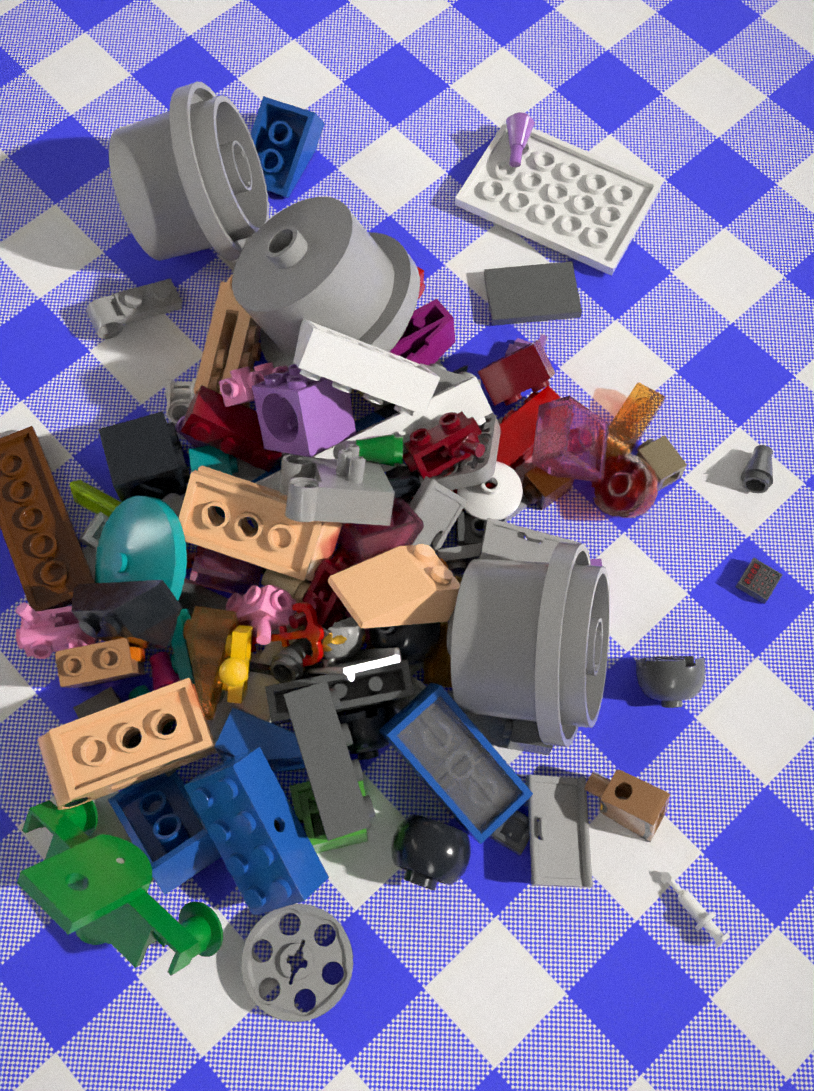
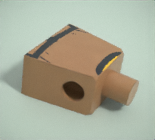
M618 769L611 780L593 771L584 790L600 798V812L649 842L652 841L667 812L670 794Z

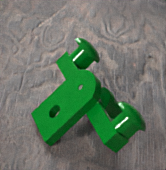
M50 800L29 808L22 831L26 834L37 828L46 827L53 834L45 860L22 870L17 884L68 935L75 931L76 935L85 943L92 945L112 944L135 968L141 965L149 945L156 941L163 947L168 945L175 952L167 971L170 976L188 966L195 956L210 957L218 952L223 941V929L217 914L209 906L201 902L185 904L180 911L178 922L147 893L152 881V867L149 859L140 848L125 839L111 835L100 834L94 838H89L95 832L98 824L97 808L93 800L65 810H58V807Z

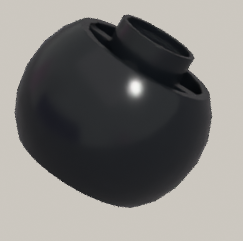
M415 814L405 818L398 826L391 846L394 865L407 870L404 880L434 891L438 882L450 886L457 882L465 873L471 855L468 834L447 824Z

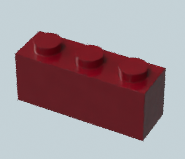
M200 386L189 404L180 432L243 460L256 468L269 472L282 455V452L264 449L257 411L242 404L225 407L221 394L205 386Z

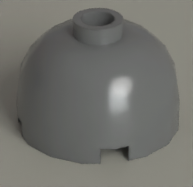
M694 656L655 657V661H646V657L636 659V674L641 690L650 699L661 701L662 707H683L682 700L694 698L704 685L706 673L704 657L695 659V663Z

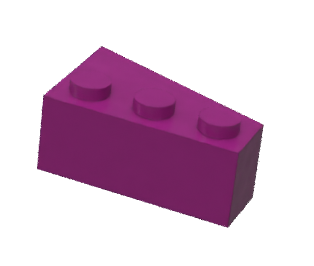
M438 299L414 310L403 335L390 352L419 364L429 366V364L435 363L455 343L453 316Z

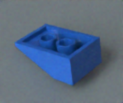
M263 96L251 131V137L260 159L267 191L289 198L316 151L325 123L315 112Z
M232 707L214 746L221 756L220 761L223 762L260 747L273 772L306 769L294 732Z
M176 771L169 777L162 773L131 785L108 799L132 843L140 848L149 859L152 867V877L165 895L221 858L218 849L210 838L202 819L184 788L185 784Z

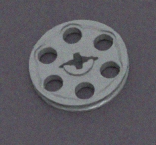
M293 904L279 908L261 918L250 931L241 957L243 982L254 1003L270 1016L291 1022L312 1020L331 1010L345 994L353 972L352 947L341 924L328 912L307 904ZM287 914L297 915L300 919L299 931L294 935L287 936L280 930V921ZM326 924L334 928L336 936L332 944L324 947L316 943L314 935L319 926ZM266 940L272 945V956L266 962H257L253 958L252 948L258 941ZM305 940L302 952L303 959L308 962L306 969L299 968L298 972L294 975L293 983L290 985L293 973L292 965L287 963L289 956L295 957L297 955V952L301 949L302 941ZM330 962L339 963L344 971L342 980L334 985L326 983L322 977L324 966ZM267 978H274L280 984V993L272 1001L264 1000L259 994L260 984ZM303 989L311 990L316 997L314 1008L308 1012H301L295 1006V996Z

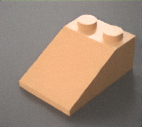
M425 544L398 546L331 575L328 579L329 585L361 629L448 622L456 606L460 583L453 576V573L447 569L435 554V551Z

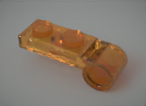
M637 382L607 430L602 431L590 451V456L619 471L665 401V396Z

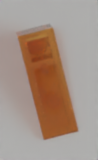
M195 606L191 619H187L185 622L183 636L187 641L199 703L205 719L213 721L223 690L219 668L223 661L231 658V656L225 655L226 639L228 634L232 635L239 622L235 611Z

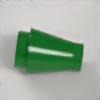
M395 433L356 440V445L360 448L359 456L363 457L366 461L395 467V464H403V437H395Z

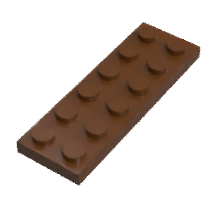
M30 426L0 438V528L29 606L38 612L71 605L73 590L78 584L96 582L34 427Z

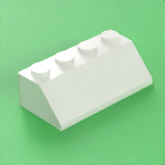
M304 318L302 320L293 361L301 369V375L315 381H319L321 376L333 381V387L347 393H351L352 389L364 392L363 398L382 405L384 400L395 404L394 410L408 416H413L414 412L425 415L440 380L438 375L424 365Z

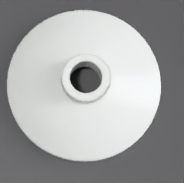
M496 461L495 472L490 480L479 485L457 489V494L468 500L463 509L472 517L486 521L487 518L499 521L510 516L518 508L523 492L522 483L516 472L508 465ZM490 482L496 484L497 487L495 489H488L485 484Z

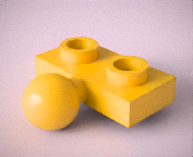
M238 625L232 632V635L228 634L226 639L225 655L231 656V658L222 662L219 668V676L223 682V690L228 691L227 702L241 704L248 693L253 626Z

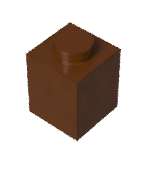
M554 453L524 474L522 483L523 494L531 504L535 503L542 511L571 490L575 475Z

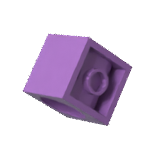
M296 364L288 366V371L268 374L264 376V381L252 386L264 449L312 457L356 435L350 393L333 387V381L322 376L319 381L309 379L300 374L301 369Z

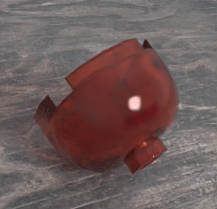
M622 453L623 455L616 457L610 456L598 466L592 479V487L595 488L594 494L596 498L593 497L595 504L602 512L619 519L636 518L645 514L655 503L658 496L659 481L655 470L644 459L630 453Z

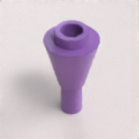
M522 112L515 113L506 119L511 148L509 165L515 168L521 166L522 151L535 125L534 120L528 114Z

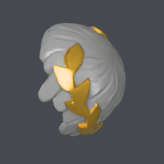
M351 617L334 623L328 630L323 628L324 637L321 640L323 658H335V662L354 656L365 642L366 634L364 628L361 629Z

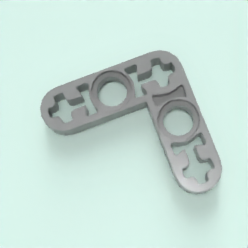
M493 413L485 416L486 422L479 426L482 434L477 437L480 443L485 446L484 454L481 457L471 455L469 458L461 460L443 470L439 475L430 477L431 479H435L437 483L449 490L479 485L490 480L495 472L501 434L500 425ZM407 469L401 475V477L416 475L420 478L421 484L424 481L417 470L411 473Z

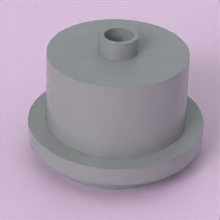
M194 82L174 90L168 112L117 128L113 131L109 142V165L112 182L126 223L141 248L150 257L159 261L209 248H214L221 257L228 261L238 260L248 241L269 220V201L265 178L255 144L243 117L234 103L224 95L216 96L206 84Z
M314 197L302 200L283 209L269 219L252 236L236 262L232 276V290L238 303L261 327L260 342L262 352L268 363L273 362V366L276 368L295 364L293 361L303 318L390 352L403 335L417 305L420 291V276L415 262L396 239L381 233L367 232L348 207L338 199Z
M559 543L552 553L550 562L474 559L469 563L460 584L455 612L450 617L447 629V650L449 655H451V680L454 699L464 713L537 722L539 736L543 744L569 747L573 743L578 727H594L600 712L607 671L610 635V587L606 568L604 566L591 565L589 552L585 544Z

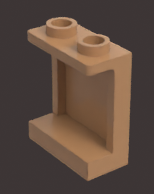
M126 638L60 650L55 653L60 687L81 688L146 675L144 663L131 658L129 642Z

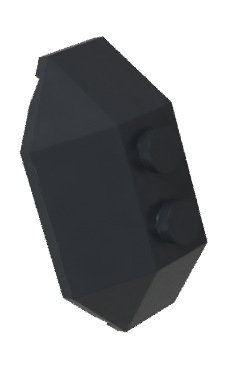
M163 580L78 584L74 588L71 612L79 620V627L82 631L93 638L105 642L126 638L129 642V647L167 648L171 644L177 625V617L181 613L182 606Z

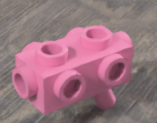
M273 362L255 366L254 372H251L249 367L230 371L231 378L219 381L225 407L255 401L252 386L264 381V376L268 374L288 371L287 365L274 368Z
M253 585L244 595L238 593L231 595L226 604L227 614L223 624L234 630L238 625L253 626V636H257V643L267 645L271 641V631L278 629L279 626L289 625L288 618L295 614L292 604L296 603V600L287 591L277 586L266 585L260 588Z
M23 602L16 608V613L21 617V628L16 629V641L19 649L25 650L27 657L33 656L37 659H46L53 652L96 644V638L82 631L79 627V620L71 612L72 606L36 612L26 602Z

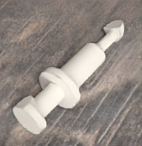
M669 872L661 874L660 878L664 885L669 883L678 894V901L698 923L695 927L697 931L704 927L715 940L714 946L716 948L731 937L728 933L724 935L712 921L716 916L714 912L708 914L689 891L681 889Z

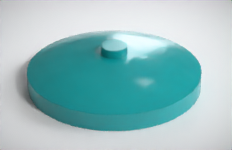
M134 496L126 499L115 508L105 523L99 539L95 559L96 583L163 580L176 599L179 600L186 575V542L181 523L174 510L166 502L153 497Z

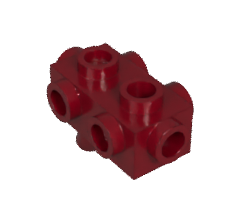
M462 411L458 414L456 412L446 413L440 418L438 425L429 430L426 428L417 429L410 435V440L403 443L407 450L403 454V459L411 473L417 470L423 480L426 476L429 478L437 476L443 470L461 460L469 458L471 455L481 457L485 452V446L480 443L477 436L481 435L482 432L473 417L467 418Z
M346 557L322 559L321 564L315 570L314 578L302 601L313 606L318 623L327 630L334 623L347 619L345 616L347 612L346 607L328 583L331 575L357 565ZM304 611L297 612L288 618L289 624L293 629L303 625L306 629L308 626Z

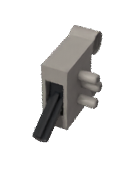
M348 444L346 449L339 450L338 459L312 458L301 455L283 456L279 491L287 495L285 516L294 521H324L390 526L394 498L415 495L421 486L420 478L416 475L388 479L379 463L365 462V459L359 456V446Z

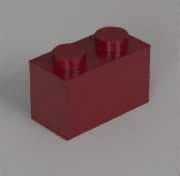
M538 339L484 366L478 371V374L494 406L501 402H504L505 406L520 400L522 398L521 393L530 388L534 393L550 385L549 379L552 378L555 371Z

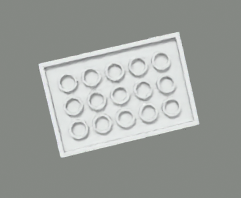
M505 120L455 197V206L612 276L660 192L662 183L535 128L532 129L526 146L522 151L521 166L511 167L509 165L511 148Z

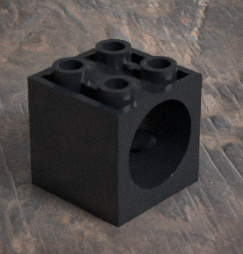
M163 411L98 429L113 487L121 502L134 496L163 499L170 493H176L180 496L186 493V484L190 478L189 470L183 457V449L174 423H167Z

